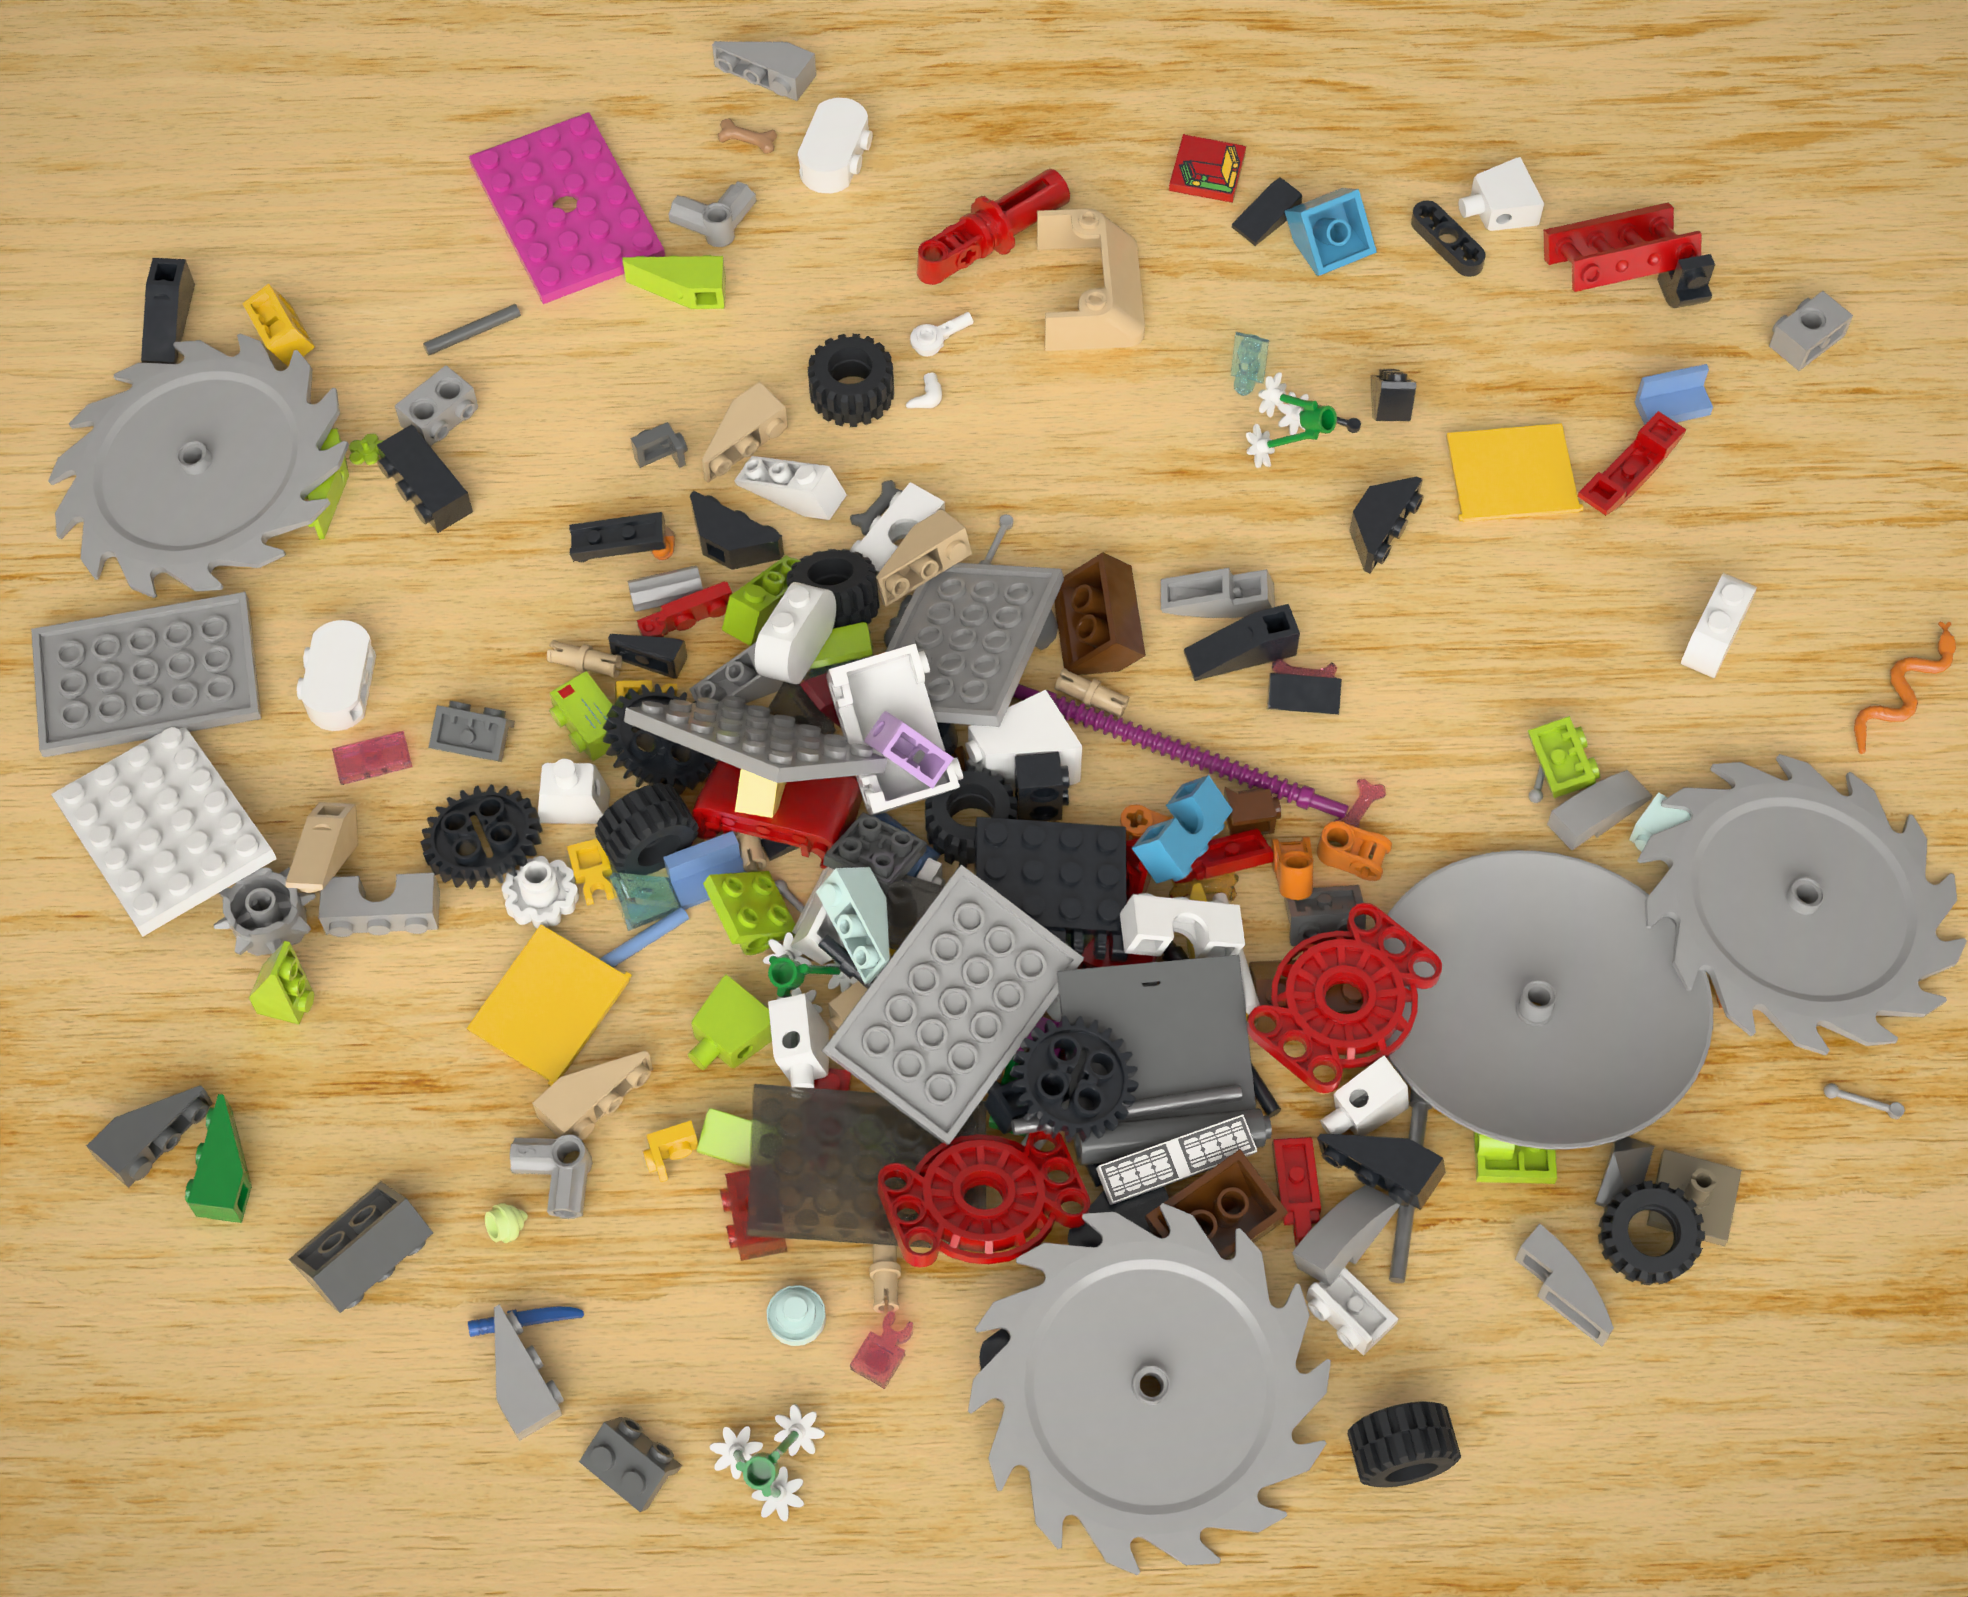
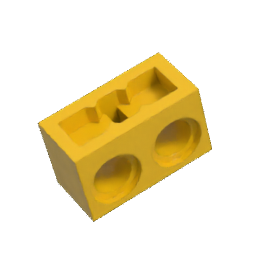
M267 284L242 303L266 348L285 365L289 366L294 350H298L302 356H305L315 348L291 303L270 284Z

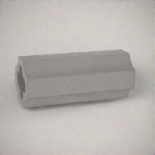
M697 565L628 581L635 612L659 607L703 590Z

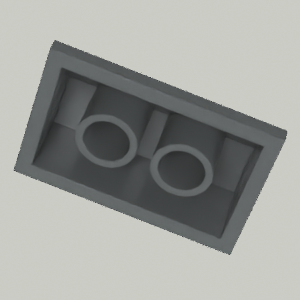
M380 1181L289 1258V1261L327 1303L341 1313L345 1309L356 1306L363 1299L364 1292L376 1282H382L391 1276L395 1271V1266L407 1255L411 1256L420 1251L426 1244V1239L433 1234V1231L407 1198Z

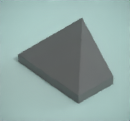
M1630 1137L1613 1142L1595 1201L1596 1205L1606 1208L1608 1203L1628 1186L1641 1184L1645 1180L1654 1145Z

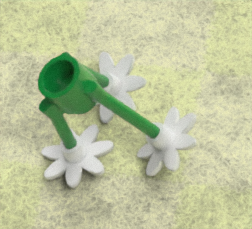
M1280 372L1276 373L1274 378L1271 376L1266 377V390H1261L1258 393L1259 397L1263 399L1259 412L1264 413L1266 411L1267 415L1272 417L1275 405L1278 406V409L1286 414L1280 419L1278 426L1285 427L1289 425L1290 436L1271 440L1269 438V431L1261 433L1260 426L1255 424L1253 426V433H1246V438L1252 445L1247 449V454L1254 455V463L1257 468H1260L1262 463L1266 467L1271 466L1268 454L1275 452L1274 447L1306 439L1317 440L1319 433H1331L1337 422V414L1332 406L1318 405L1316 401H1309L1308 394H1304L1300 398H1297L1294 392H1289L1286 395L1284 390L1287 385L1285 383L1280 384L1282 373ZM1299 426L1305 430V432L1296 434Z
M790 932L786 934L783 945L774 939L769 940V946L776 954L765 957L763 962L770 965L768 977L770 982L778 987L777 995L779 997L777 999L802 994L799 987L807 974L833 975L829 981L828 988L834 989L840 985L842 993L851 984L858 981L854 977L849 979L838 969L840 965L835 960V964H826L825 966L812 965L808 959L800 956L802 955L801 952L790 946L794 939ZM815 990L806 993L811 1003L817 995ZM813 1004L817 1012L821 1013L823 1009L820 1006Z
M793 1404L790 1408V1418L781 1414L776 1415V1422L784 1430L775 1435L774 1440L781 1443L771 1454L761 1452L754 1456L750 1455L761 1450L763 1443L756 1441L748 1442L751 1432L749 1426L744 1427L737 1438L729 1427H724L723 1437L726 1443L717 1442L710 1445V1449L713 1452L722 1455L715 1463L714 1469L719 1471L730 1465L732 1476L735 1479H738L741 1472H743L746 1484L752 1489L757 1490L753 1492L752 1498L766 1501L761 1511L763 1518L768 1517L776 1509L780 1519L787 1521L789 1516L788 1505L793 1507H802L804 1505L803 1500L792 1494L803 1485V1480L794 1479L787 1482L788 1470L784 1466L779 1470L777 1461L788 1449L791 1456L796 1455L800 1446L809 1454L815 1453L816 1449L812 1439H819L825 1435L823 1430L811 1427L816 1420L817 1413L812 1411L802 1418L799 1407Z

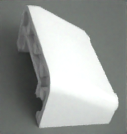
M916 644L829 669L826 675L843 735L847 738L846 743L869 746L864 742L865 738L882 713L886 711L945 751L924 684V674L930 672L928 660L924 651L918 652ZM873 748V753L885 757ZM922 750L916 752L913 761L917 764L920 763L925 756V752ZM887 758L885 773L856 775L867 812L870 816H874L960 787L958 780L963 779V774L958 759L954 758L932 789Z

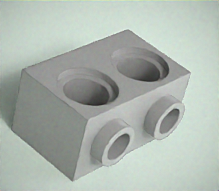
M445 365L395 405L400 426L405 429L412 424L431 447L437 441L444 439L449 431L459 423L469 419L478 409L474 388Z

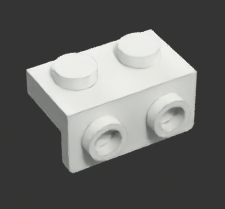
M1345 1267L1331 1286L1320 1281L1318 1284L1314 1282L1308 1288L1305 1300L1308 1301V1308L1313 1315L1321 1321L1327 1320L1337 1330L1336 1333L1341 1342L1351 1350L1356 1348L1363 1356L1398 1322V1318Z

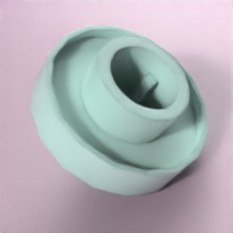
M788 1286L779 1290L770 1299L767 1307V1323L772 1335L781 1343L790 1346L805 1345L814 1341L822 1332L826 1322L825 1305L815 1291L805 1286Z

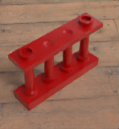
M1669 202L1543 230L1544 260L1548 265L1566 261L1572 264V290L1574 292L1675 270L1678 260L1701 256L1702 233L1694 231L1677 235L1674 232V207Z

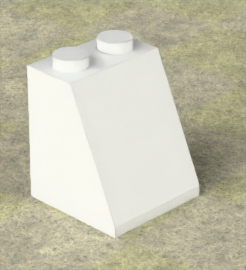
M1046 690L1008 707L1000 727L968 726V742L965 744L969 754V760L966 761L967 767L976 766V771L982 772L983 768L991 770V776L1001 775L1004 778V785L1010 784L1012 789H1014L1015 756L1059 752L1061 766H1068L1070 785L1080 782L1082 745Z

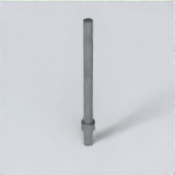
M1240 1085L1136 1100L1131 1107H1126L1129 1111L1126 1118L1242 1100V1089ZM1095 1107L1084 1108V1109H1085V1110H1095ZM1036 1116L1029 1120L1025 1118L1012 1119L1013 1134L1038 1132L1036 1128L1040 1119ZM1046 1125L1040 1131H1044L1045 1134H1050L1051 1127Z
M1411 1089L1409 1105L1413 1109L1409 1139L1423 1146L1428 1110L1432 1109V1106ZM1410 1204L1408 1207L1400 1205L1398 1210L1389 1280L1394 1283L1405 1282L1415 1207Z

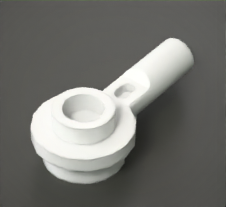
M966 312L938 327L932 324L917 326L910 335L912 348L921 356H933L944 346V340L948 339L950 335L972 325L973 319L970 313Z

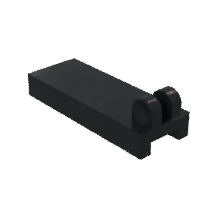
M662 512L569 525L571 533L570 556L573 562H586L589 559L666 549L665 518Z

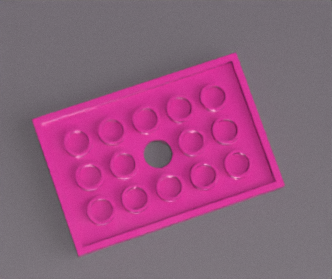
M589 112L469 156L470 164L543 304L625 274L623 257H665V250ZM565 196L573 197L577 200V208L567 213L561 208L553 207L559 198Z

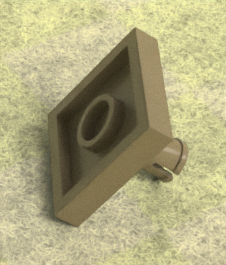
M1664 1149L1661 1154L1655 1184L1662 1181L1669 1183V1188L1671 1189L1680 1188L1685 1192L1683 1196L1688 1201L1693 1199L1697 1206L1694 1210L1697 1215L1702 1214L1704 1223L1701 1224V1231H1705L1704 1241L1725 1247L1729 1238L1742 1170ZM1649 1211L1648 1226L1673 1232L1669 1221L1663 1215L1655 1211Z

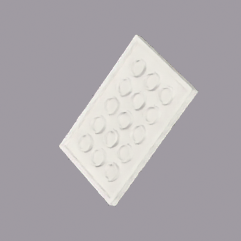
M175 727L167 728L162 733L133 747L51 794L142 937L277 859L267 841L186 727L180 729Z

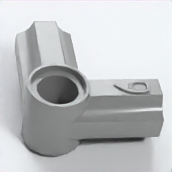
M737 181L736 184L730 185L718 202L709 205L677 195L672 202L668 214L669 221L705 235L706 241L711 246L724 247L733 242L735 238L734 229L756 203V194L751 191L747 184Z
M571 1134L562 1135L557 1139L514 1138L510 1149L512 1173L551 1175L548 1214L562 1219H575L583 1216L587 1174L590 1172L593 1162L592 1156L582 1140ZM573 1151L580 1152L576 1161L568 1164L563 1163L568 1153Z

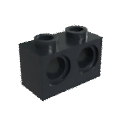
M1059 752L1015 756L1014 793L1017 799V818L1019 820L1034 821L1062 820V807L1069 805L1068 788L1070 787L1068 766H1061Z

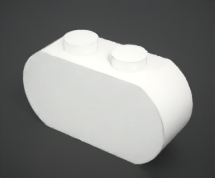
M832 98L818 105L798 151L799 175L802 182L809 189L819 193H836L849 186L854 174H859L862 166L863 151L869 150L873 137V132L869 131L867 112L861 104L848 98Z
M1722 574L1681 661L1682 665L1709 677H1716L1757 589L1756 586L1728 574Z
M798 582L790 584L758 635L755 647V667L759 675L792 684L801 683L832 633L836 616V600L832 591Z
M337 620L324 624L313 633L310 647H306L304 650L303 664L305 674L304 678H299L297 697L302 700L310 720L316 726L325 730L341 731L351 728L359 723L365 715L376 654L371 646L369 634L361 625L355 622Z

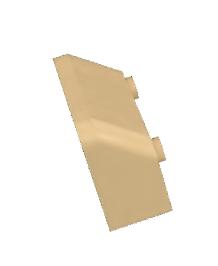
M1095 209L1037 211V250L1101 247L1105 288L1089 289L1082 293L1079 298V311L1045 313V351L1134 347L1140 344L1144 338L1145 320L1137 242L1131 235Z

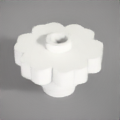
M544 856L527 859L528 863L524 867L520 866V870H516L517 876L514 877L509 873L506 874L505 882L502 885L503 897L506 900V911L520 925H525L532 921L537 929L541 924L545 927L556 926L561 922V914L573 913L575 904L579 899L573 870L566 867V864L561 860L549 863Z

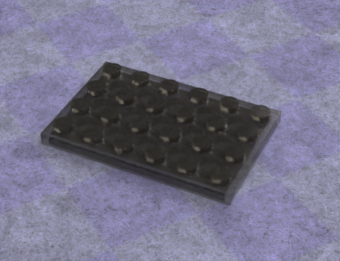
M754 1084L752 1091L747 1236L899 1246L878 1194L879 1172L884 1166L891 1163L904 1164L914 1171L923 1157L942 1142L878 1093ZM980 1101L954 1138L976 1134L986 1135L985 1101ZM892 1177L887 1179L885 1184L890 1189L896 1190L903 1188L906 1182L901 1178ZM986 1185L970 1188L965 1193L964 1200L975 1208L986 1209ZM909 1208L902 1209L897 1213L898 1217L904 1221H913L919 1217L915 1210ZM923 1240L915 1241L910 1245V1247L932 1248L928 1242Z

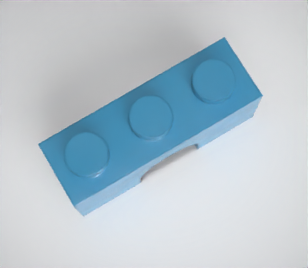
M1209 775L1182 784L1166 804L1174 818L1149 826L1132 847L1156 884L1170 879L1179 881L1186 877L1192 871V863L1208 850V842L1213 836L1224 829V821L1233 811Z

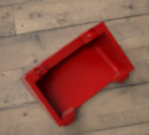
M718 760L698 795L692 811V815L699 827L697 837L710 840L717 837L721 831H723V834L735 831L800 847L801 855L809 858L810 852L819 856L822 860L820 868L826 869L827 866L823 865L824 855L856 820L863 799L857 778L855 776L786 782L778 810L770 818L735 812L741 768Z

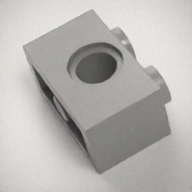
M1822 291L1813 299L1806 298L1800 303L1793 314L1789 317L1784 315L1775 323L1772 328L1774 334L1769 347L1800 371L1846 335L1853 315Z

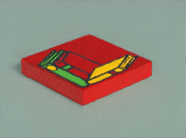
M1183 134L1169 183V191L1233 203L1246 154V146Z

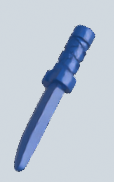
M562 1306L517 1312V1309L507 1311V1314L513 1311L521 1327L582 1318L584 1316V1311L578 1308ZM494 1317L468 1321L470 1337L495 1333Z

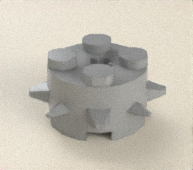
M290 867L281 873H275L271 868H260L236 882L232 888H226L219 892L223 898V914L225 917L213 925L215 929H232L236 937L235 953L241 955L248 951V953L255 956L273 954L284 941L290 942L291 945L298 944L304 935L310 932L311 928L307 924L306 908L304 905L316 898L315 893H298L297 888H286V879Z

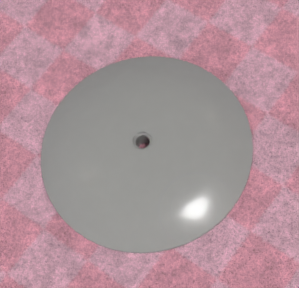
M1511 850L1472 856L1451 863L1416 883L1399 899L1388 913L1390 918L1436 953L1442 962V972L1437 984L1428 989L1417 988L1418 1012L1411 1033L1402 1046L1388 1057L1390 1062L1409 1086L1436 1110L1474 1132L1510 1144L1539 1149L1593 1147L1633 1135L1667 1114L1685 1096L1695 1082L1705 1062L1713 1030L1711 988L1706 971L1700 970L1697 972L1692 989L1686 991L1672 965L1676 922L1670 917H1664L1652 928H1646L1645 900L1649 894L1610 870L1579 858L1562 854ZM1389 938L1383 943L1385 949L1390 953H1401L1405 949L1402 941L1397 938ZM1418 962L1413 966L1414 972L1420 977H1430L1435 973L1432 965L1427 962ZM1411 1002L1405 1003L1402 1015L1408 1022L1411 1015ZM1531 1002L1539 1003V1004L1542 1005V1006L1534 1005V1004L1531 1003ZM1396 1030L1391 1038L1385 1042L1386 1046L1388 1047L1395 1042L1402 1032Z

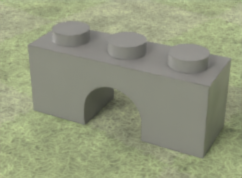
M434 873L396 874V887L393 894L380 902H371L365 899L366 892L359 876L333 877L326 887L320 890L319 920L326 935L331 934L336 937H347L352 933L386 935L393 931L421 934L427 930H438L440 888Z

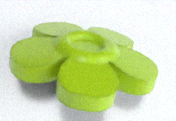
M367 434L362 440L352 441L349 445L351 452L349 456L350 461L355 465L362 464L364 461L367 465L377 463L380 459L377 444L384 440H379L376 434Z

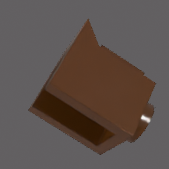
M1225 787L1224 798L1233 809L1226 819L1230 835L1258 829L1262 835L1274 834L1276 819H1281V806L1279 798L1272 797L1271 789L1256 788L1238 791L1237 794Z

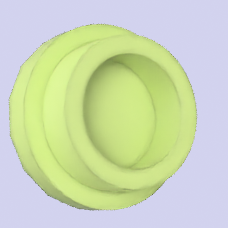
M505 1203L494 1205L492 1211L485 1214V1226L490 1238L494 1242L502 1241L508 1243L514 1241L519 1236V1232L524 1228V1221L527 1220L528 1215L513 1205Z

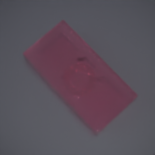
M404 731L332 748L341 785L413 767Z

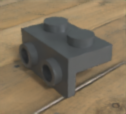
M619 1417L602 1424L579 1463L639 1512H642L649 1508L668 1476L678 1473L682 1465L673 1458L674 1454L668 1447L661 1443L653 1442L642 1433V1427L630 1418Z

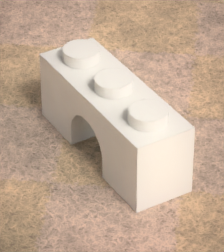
M910 482L902 492L899 491L893 496L887 511L882 516L879 515L873 520L868 534L862 541L857 540L850 552H859L863 554V557H868L875 566L877 576L898 547L893 543L905 538L911 528L941 509L945 511V501Z
M1142 893L1138 895L1133 894L1120 912L1124 953L1160 957L1173 940V932L1181 933L1191 941L1195 951V958L1238 955L1245 946L1240 905L1225 904L1218 900L1205 902L1189 900L1186 897L1166 898Z

